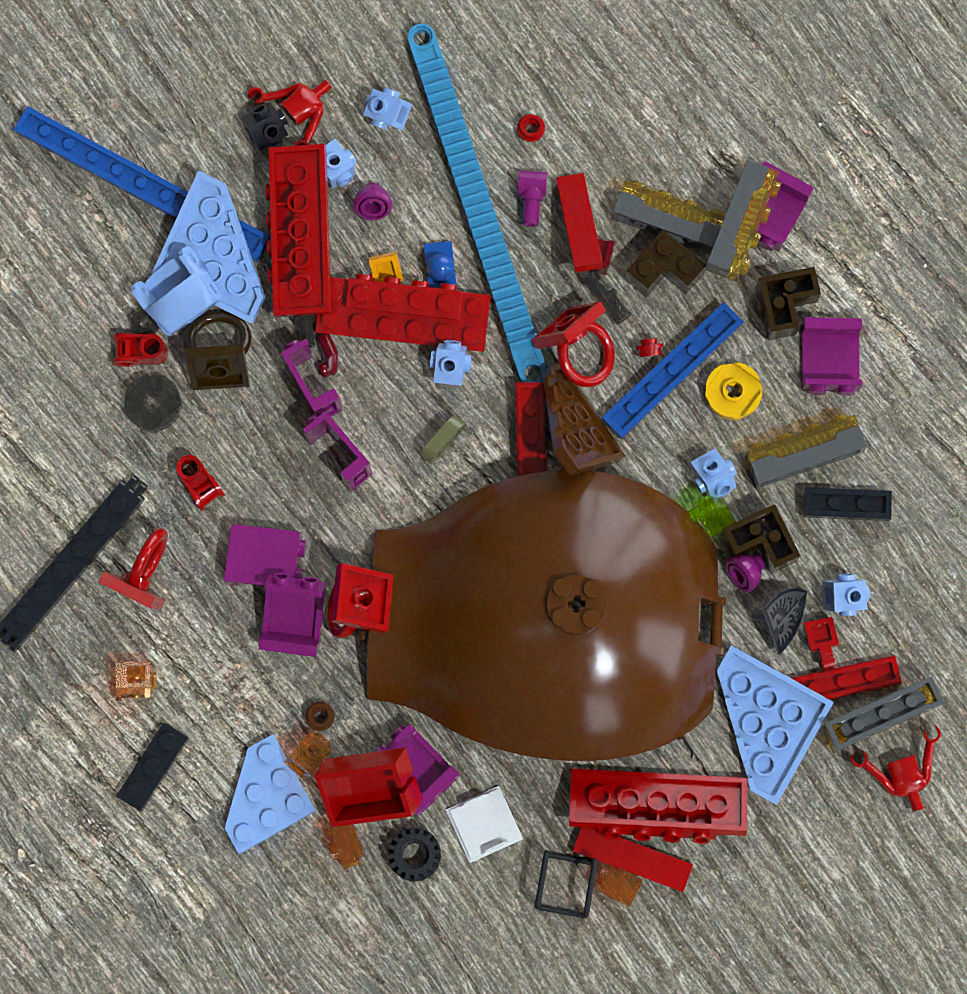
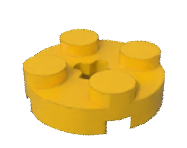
M743 363L720 365L711 372L707 379L705 400L709 408L719 417L739 421L751 415L759 406L762 398L760 378L751 367ZM738 385L740 387L738 392L741 395L739 397H729L726 387Z

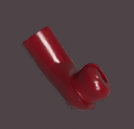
M323 334L318 338V343L326 362L320 363L318 368L322 377L326 378L329 375L334 376L338 371V350L330 334Z

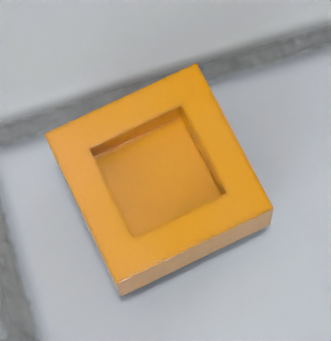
M397 251L369 257L374 281L383 282L384 277L399 278L403 281Z

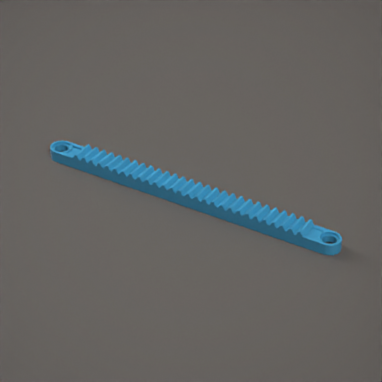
M416 24L408 33L409 48L519 380L521 382H544L542 372L547 367L541 349H536L531 341L536 336L502 231L500 230L499 222L496 218V213L493 209L492 201L486 188L444 57L442 56L434 30L427 24ZM418 33H426L430 40L425 45H418L415 43L414 37ZM530 366H535L540 369L541 376L537 380H529L525 376V370Z

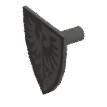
M786 588L778 592L766 603L762 610L754 609L751 613L753 621L767 623L778 655L789 645L801 623L807 591L800 588Z

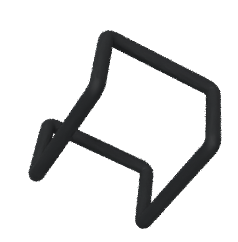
M544 850L534 908L540 911L587 918L590 912L598 860L596 858L586 859ZM549 858L591 865L583 912L541 905Z

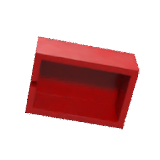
M406 747L328 758L324 760L314 774L331 827L412 817L423 800L416 777H410L413 768Z

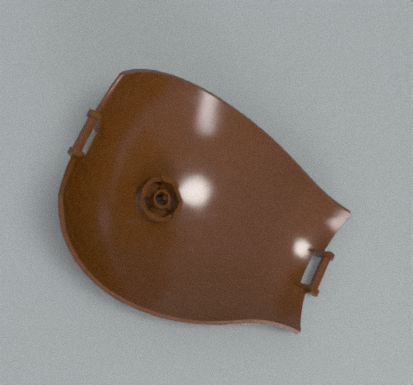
M564 470L530 473L483 487L461 498L423 522L398 529L376 530L371 570L392 574L394 577L388 632L378 633L361 629V632L358 633V641L367 642V700L390 702L414 709L451 731L495 749L518 755L564 761L609 760L651 751L684 736L697 727L711 713L714 700L716 657L724 656L725 648H722L723 606H726V598L718 596L717 548L704 528L687 510L658 490L622 476L596 471H586L571 476ZM573 601H580V605L583 604L584 607L580 608L579 613L572 612L573 608H568V605H572ZM699 602L711 606L710 644L698 641Z

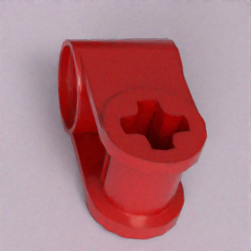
M119 333L113 335V341L116 342V358L113 359V365L115 366L159 365L165 362L168 357V347L157 334ZM159 344L160 349L156 354H147L148 348L151 345Z
M185 455L178 460L176 465L177 473L201 511L205 510V506L220 496L222 498L225 496L214 477L208 473L196 456ZM189 463H194L198 466V470L193 476L183 474V468Z

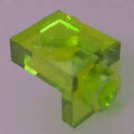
M705 496L695 502L696 507L688 511L692 521L705 524L711 537H716L721 534L724 527L736 522L725 499Z

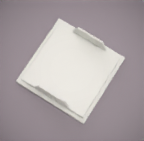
M499 786L446 809L469 863L523 839Z

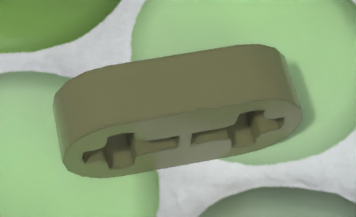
M453 415L424 446L420 456L429 464L434 463L459 436L466 424L456 415Z

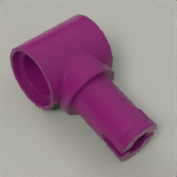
M519 170L518 195L521 196L520 200L523 201V226H539L540 202L543 201V197H546L547 172Z

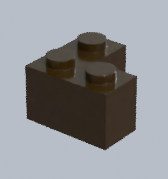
M663 229L626 270L625 280L646 298L664 277L687 295L705 274L706 264Z
M815 267L760 277L758 279L756 290L768 341L796 335L799 323L795 307L818 302L821 291Z
M775 504L724 527L720 534L731 557L747 554L759 548L771 574L796 563L801 556Z

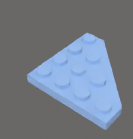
M198 171L152 274L165 263L179 256L178 251L189 246L192 250H195L202 260L212 281L221 293L222 298L215 306L249 323H254L266 297L226 183L202 171Z
M731 645L717 669L749 787L754 793L778 805L834 702Z

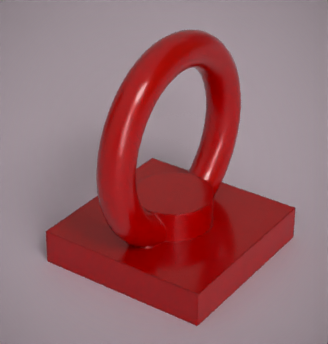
M601 301L567 308L531 339L536 349L557 345V358L560 368L568 380L575 385L586 388L595 387L604 382L613 369L615 350L611 337L600 324L594 322L606 311ZM587 331L593 333L599 339L604 353L601 368L592 376L579 374L572 367L568 355L569 345L582 339L587 334Z
M158 528L151 533L138 553L131 572L128 571L125 578L117 574L103 572L99 583L148 608L161 610L166 599L148 591V588L151 584L149 579L156 570L168 541L167 531L164 528Z
M345 563L338 564L336 566L335 584L327 605V624L330 633L338 639H344L349 637L356 628L378 633L388 632L394 575Z

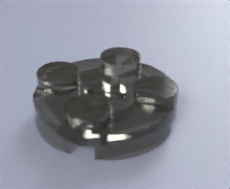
M162 375L140 376L129 385L125 393L124 407L128 418L136 427L150 433H156L170 427L179 417L183 406L180 392L176 385L169 378ZM159 397L161 402H158L159 407L157 409H147L145 405H148V402H146L147 398L155 399Z

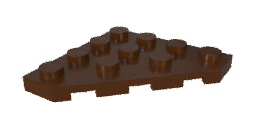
M551 365L544 370L542 374L553 451L558 457L559 466L571 476L618 463L626 457L578 385L568 380L562 372L560 365Z

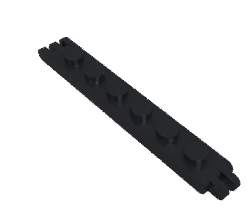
M132 476L127 483L122 480L2 620L0 623V636L4 631H7V633L1 639V642L7 645L13 638L16 639L9 648L15 653L144 502L145 498L142 494L147 490L148 485L142 482L136 490L133 489L139 481L137 476Z

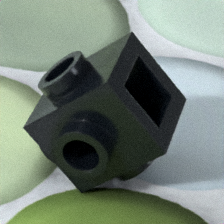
M270 102L254 107L250 113L240 118L251 141L259 151L267 146H274L280 143L282 138L288 136L284 125L288 124L284 113L281 109L275 110Z

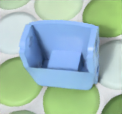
M189 246L178 251L179 256L161 266L145 283L139 281L131 286L132 294L139 304L168 336L184 328L217 304L222 298L206 266L195 250H192Z

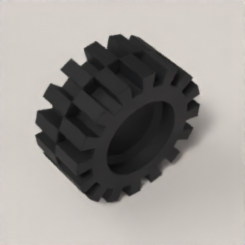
M412 827L400 831L397 836H394L388 848V860L392 870L400 878L410 882L424 881L426 878H430L438 869L441 861V849L437 839L430 832L422 828ZM410 844H420L426 850V859L419 866H410L404 861V849Z

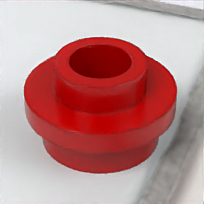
M525 115L518 122V135L526 142H536L545 133V123L537 115ZM532 125L536 127V131L529 133L526 128Z
M657 338L641 339V345L635 346L639 357L662 355L661 348L664 347L663 343L657 342Z

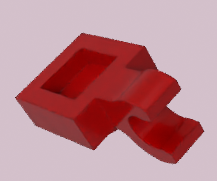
M827 617L804 622L803 627L810 653L819 651L822 671L834 669L836 664L831 648L838 647L839 641L833 618Z

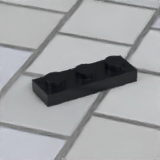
M805 487L803 518L891 520L892 491Z
M164 722L116 797L138 811L143 812L190 738Z

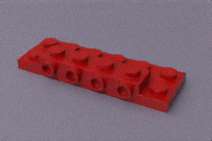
M326 145L269 147L270 184H266L265 193L267 201H270V212L266 213V223L268 229H271V240L267 241L268 256L272 257V267L268 268V281L273 286V315L275 317L332 314Z
M356 274L355 279L331 277L332 314L317 315L315 333L438 347L439 343H444L445 340H455L461 342V346H467V350L485 352L491 295L457 291V285L440 283L439 289L430 288L429 282L412 280V285L400 284L401 279L384 277L383 282L372 281V275Z
M571 769L569 827L598 828L599 834H604L605 838L612 840L619 839L622 835H633L635 840L648 841L651 839V836L663 837V840L669 843L679 842L681 838H692L696 844H707L710 842V839L716 840V835L746 836L747 778Z

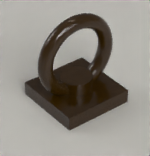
M214 311L201 315L188 326L184 335V348L193 390L249 387V373L245 355L251 346L252 335L249 326L243 319L229 312ZM216 322L228 323L234 326L240 333L239 345L196 347L195 338L203 327Z

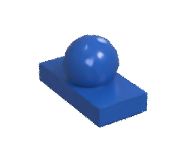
M452 241L424 244L429 287L440 289V283L457 285Z

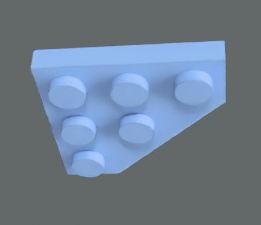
M274 734L247 749L226 821L225 830L239 855L316 812Z

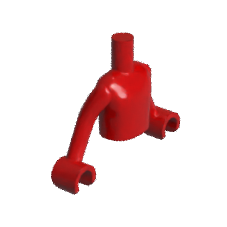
M326 80L313 90L302 83L264 93L258 87H253L248 91V99L255 95L261 96L254 103L256 107L264 104L265 101L287 98L280 103V106L297 126L313 116L303 139L294 144V146L310 145L324 112L323 103L320 98L331 90L332 87Z
M935 726L937 737L929 739L925 729L923 730V738L926 743L922 761V772L915 755L886 764L891 782L885 774L868 761V755L864 751H862L865 757L864 763H855L853 755L850 758L851 763L855 767H863L892 796H907L913 812L924 809L918 792L925 789L926 785L930 782L934 745L939 740L941 731Z

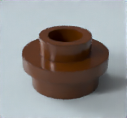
M315 702L308 707L305 719L313 730L324 731L332 726L335 714L329 704ZM317 712L325 713L326 718L324 721L317 722L315 720Z

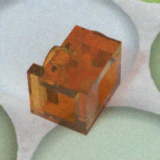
M150 661L115 662L116 701H122V698L151 697V689H157L156 671L151 672Z
M309 732L283 763L306 781L332 752L328 748L330 743L323 735L319 733L313 735ZM308 748H310L316 754V756L309 755Z
M354 824L338 826L324 831L328 839L333 837L334 842L329 843L334 860L340 859L344 870L360 865L359 859L365 858Z
M603 867L596 883L600 884L598 892L629 908L643 879L638 877L636 882L630 880L632 874L619 867H616L615 871Z

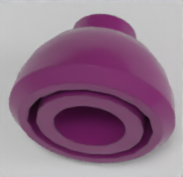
M377 183L366 184L365 187L357 192L353 202L355 213L359 217L371 221L385 218L390 214L393 207L389 193Z
M740 554L727 559L726 571L728 577L738 589L744 592H752L758 586L762 577V570L765 568V564L760 556L756 554L753 556Z

